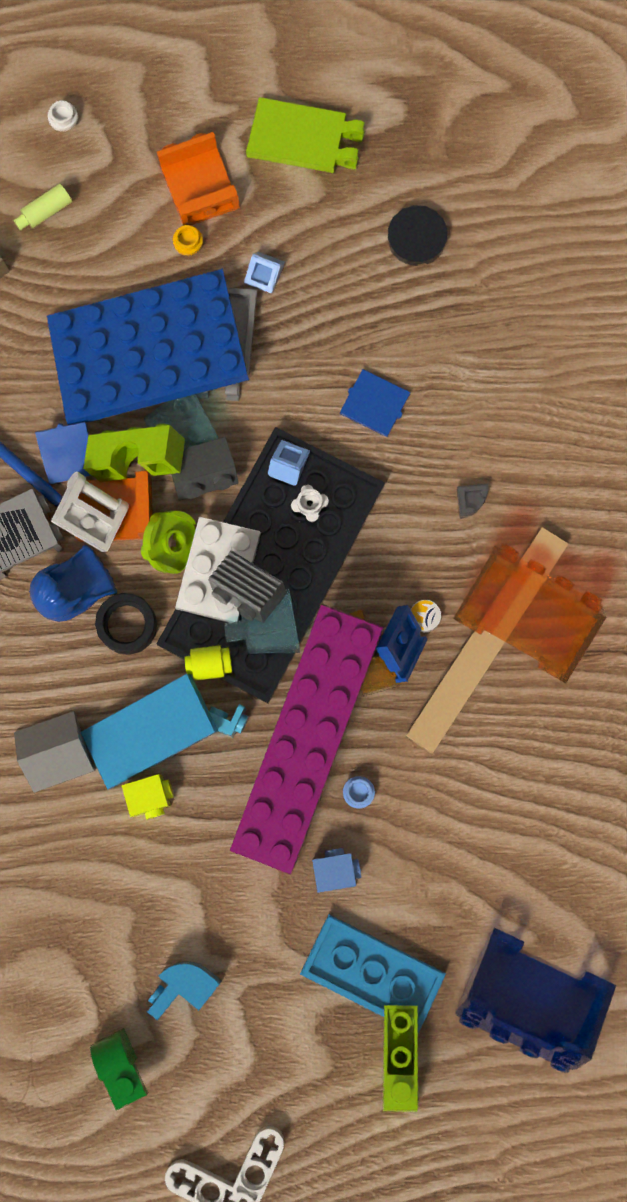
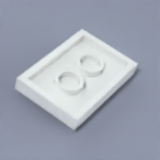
M199 517L175 608L238 624L240 613L237 611L238 607L230 602L227 605L219 602L212 595L213 590L208 579L213 574V571L217 569V566L221 564V561L225 559V556H228L229 551H233L254 563L261 532Z

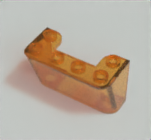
M503 543L501 547L493 546L453 619L480 635L484 630L538 660L539 669L567 683L606 619L605 609L601 604L602 599L589 591H585L584 594L573 589L575 584L561 575H558L556 578L545 573L547 568L535 560L530 559L529 562L522 560L518 557L519 552L507 544Z

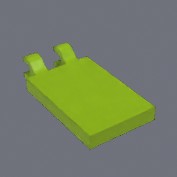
M259 97L246 155L249 158L334 173L336 165L348 169H356L359 159L357 156L358 149L352 147L340 149L342 138L362 142L365 122L361 120L346 122V113Z

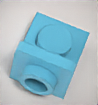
M240 704L231 721L227 720L228 713L213 706L209 710L218 731L234 738L236 732L242 733L249 716L245 715V706Z

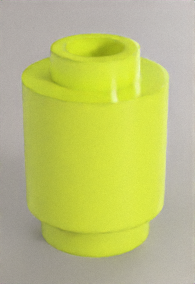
M221 645L190 649V656H185L186 674L193 675L194 681L225 677L226 673H232L229 647L221 648Z

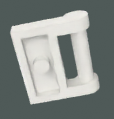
M75 472L68 480L67 490L51 522L101 552H108L126 515L129 503L121 498H113L86 481L84 475ZM80 492L108 508L110 516H106L78 498Z

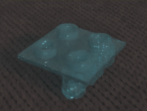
M196 394L167 401L143 418L148 427H155L157 424L171 425L185 438L184 448L219 439Z

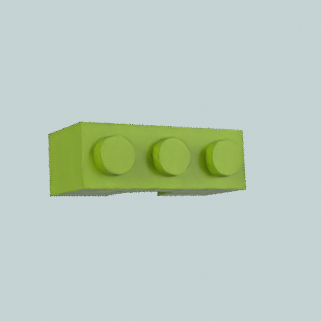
M157 424L155 427L148 428L131 427L128 430L116 432L106 430L100 434L88 435L83 469L99 482L126 479L130 463L138 457L137 463L153 476L181 473L185 438L168 424Z

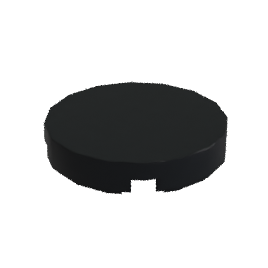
M412 205L401 209L393 216L388 226V243L391 253L399 261L411 266L434 262L442 254L447 244L448 229L444 219L435 210L426 206Z

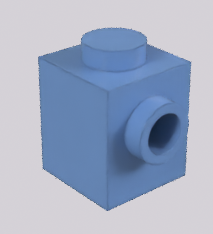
M343 848L324 851L325 858L312 860L317 893L355 887V879L361 878L359 860H352L351 853L344 854Z

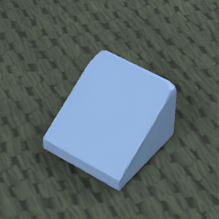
M260 252L252 254L244 283L272 294L285 262Z
M281 440L271 458L268 475L291 485H296L310 450Z

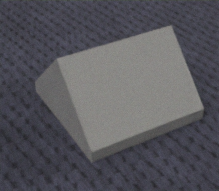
M75 711L14 732L17 761L34 793L95 771L88 748L80 733L82 731Z

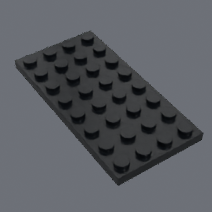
M275 427L223 523L261 532L253 564L282 581L287 594L264 623L255 618L253 621H250L240 614L238 624L175 609L156 645L185 660V656H190V649L221 645V648L229 647L232 673H226L225 677H220L219 679L269 704L313 622L320 605H322L378 500L385 482ZM281 440L310 450L296 485H291L268 475L271 458ZM304 485H311L320 495L325 494L328 497V505L320 510L318 513L319 518L314 522H309L305 515L300 512H294L291 508L292 501L297 499ZM312 501L307 502L308 506H311L313 504Z

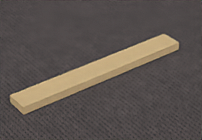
M543 527L540 529L405 737L431 754L434 753L568 546L567 542Z

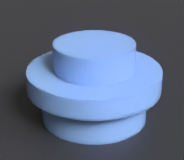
M362 776L349 779L343 788L344 800L353 808L361 809L367 807L375 796L372 782Z

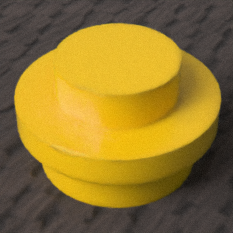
M184 225L175 231L173 245L176 251L182 255H194L201 249L203 237L196 227Z

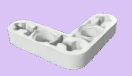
M266 1126L260 1129L254 1138L235 1183L190 1161L181 1159L171 1163L167 1169L165 1184L171 1192L191 1202H223L226 1189L232 1192L229 1199L234 1202H239L241 1198L247 1200V1202H260L283 1151L284 1136L279 1129L273 1126ZM269 1135L275 1136L274 1143L278 1145L277 1149L271 1147L266 1156V1160L272 1161L271 1165H268L261 1158L252 1157L254 1152L260 1157L264 1147V1143L260 1139H267ZM256 1165L263 1169L265 1177L260 1183L253 1184L247 1180L245 1172L250 1166ZM181 1168L187 1171L185 1177L192 1181H195L196 1175L201 1176L202 1178L196 1186L195 1193L189 1191L193 1184L187 1181H183L181 1185L176 1184V1177L172 1172L178 1173ZM208 1182L215 1183L220 1189V1196L212 1201L206 1200L201 1193L202 1186Z

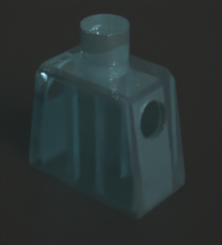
M286 589L287 594L264 623L255 618L253 621H250L243 616L241 621L224 623L227 642L246 639L247 650L252 654L300 653L290 590Z

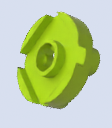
M168 510L154 513L143 535V545L141 547L143 559L149 561L151 566L160 572L181 573L186 568L196 530L194 525L197 524L194 519L182 511ZM174 534L173 540L176 541L175 547H169L168 544L169 537Z

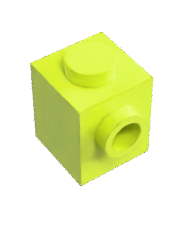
M160 774L121 785L130 817L145 814L147 820L164 815V808L171 806L169 799L174 798L169 779L164 780Z

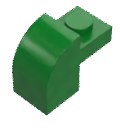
M124 1028L90 1046L95 1071L99 1081L103 1080L116 1111L148 1094L134 1063L137 1056Z

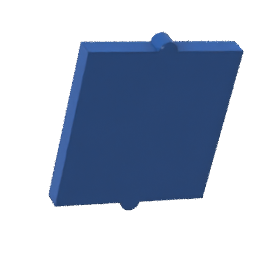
M362 369L353 388L348 389L349 396L340 414L388 437L396 420L402 417L401 411L410 392Z
M86 421L69 425L59 423L57 427L35 432L49 484L68 481L75 472H79L85 477L92 476L83 469L89 435Z

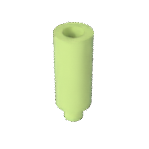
M59 183L21 208L22 215L13 221L19 230L28 225L33 229L72 203V200L64 187Z

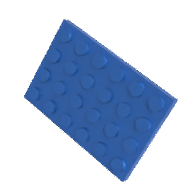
M223 269L47 315L64 413L68 425L82 421L88 423L249 380Z

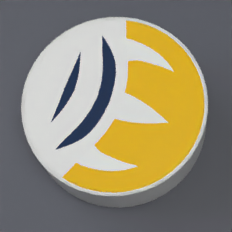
M421 600L416 602L411 608L414 617L421 627L420 632H430L438 626L441 620V611L434 602Z

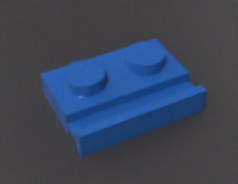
M408 605L396 608L376 647L380 658L384 661L389 671L395 672L396 677L394 680L396 683L408 681L427 642L426 636L421 637V627Z

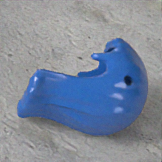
M83 545L69 560L40 570L33 578L29 592L34 607L43 617L52 621L63 622L82 614L99 599L112 594L116 595L117 589L113 578L100 561V558L91 547Z

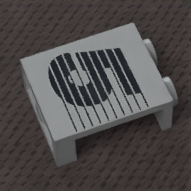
M33 489L0 503V580L7 577L6 570L52 548L57 552L64 550L60 543L64 536L59 526L54 523L51 524L47 513L51 512V508L45 496H38Z

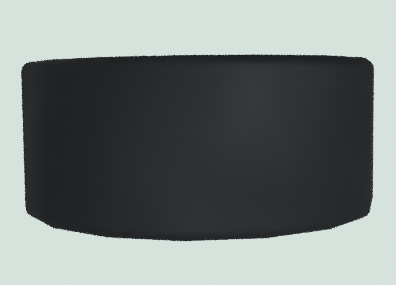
M120 593L111 596L102 603L96 613L95 627L98 637L105 646L118 654L132 655L143 651L151 644L157 631V619L155 612L145 599L135 594ZM122 606H133L140 610L144 616V630L140 637L131 642H120L114 639L109 632V618L112 612Z

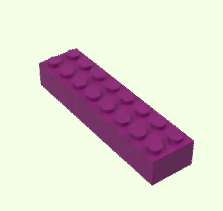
M325 604L320 605L231 845V852L291 875L384 626Z

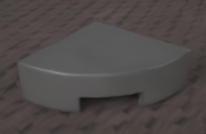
M488 484L457 486L460 519L472 516L483 506L488 494Z

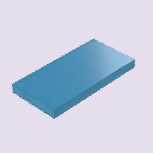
M185 674L80 733L108 790L218 732V729L191 674Z
M328 914L300 975L383 1017L384 1005L418 1006L419 1033L446 973Z

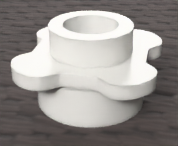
M304 485L297 499L292 501L291 508L294 512H300L305 515L309 522H314L318 520L320 510L328 505V497L325 494L320 495L311 485ZM312 501L313 504L311 506H308L307 502Z

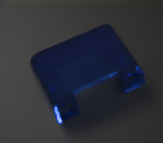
M494 928L489 933L455 1011V1014L460 1018L459 1022L468 1028H480L489 1032L490 1038L503 1044L509 1042L520 1047V1052L528 1057H541L549 1061L552 1068L563 1073H569V1070H576L592 1060L616 985L587 971L575 979L519 952L523 948L524 941Z

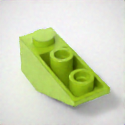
M384 1005L383 1112H417L418 1006Z

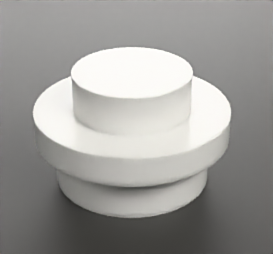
M57 101L52 104L48 111V120L55 130L68 131L76 125L78 114L72 104L66 101Z

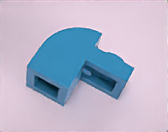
M183 961L173 964L158 976L168 986L164 988L160 985L148 1000L153 1005L147 1012L158 1020L178 995H181L197 1010H200L222 980L206 967L196 962Z

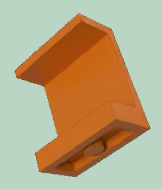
M214 132L208 134L200 133L188 141L179 144H168L162 150L157 151L161 170L183 226H191L240 208L235 186L231 185L218 152Z
M135 471V478L102 482L86 480L113 498H121L129 503V508L113 541L143 539L145 528L153 515L152 478L149 472ZM80 492L78 496L80 500L106 516H110L108 508ZM75 536V538H76L79 542H84L83 540H81V539H79L78 537Z

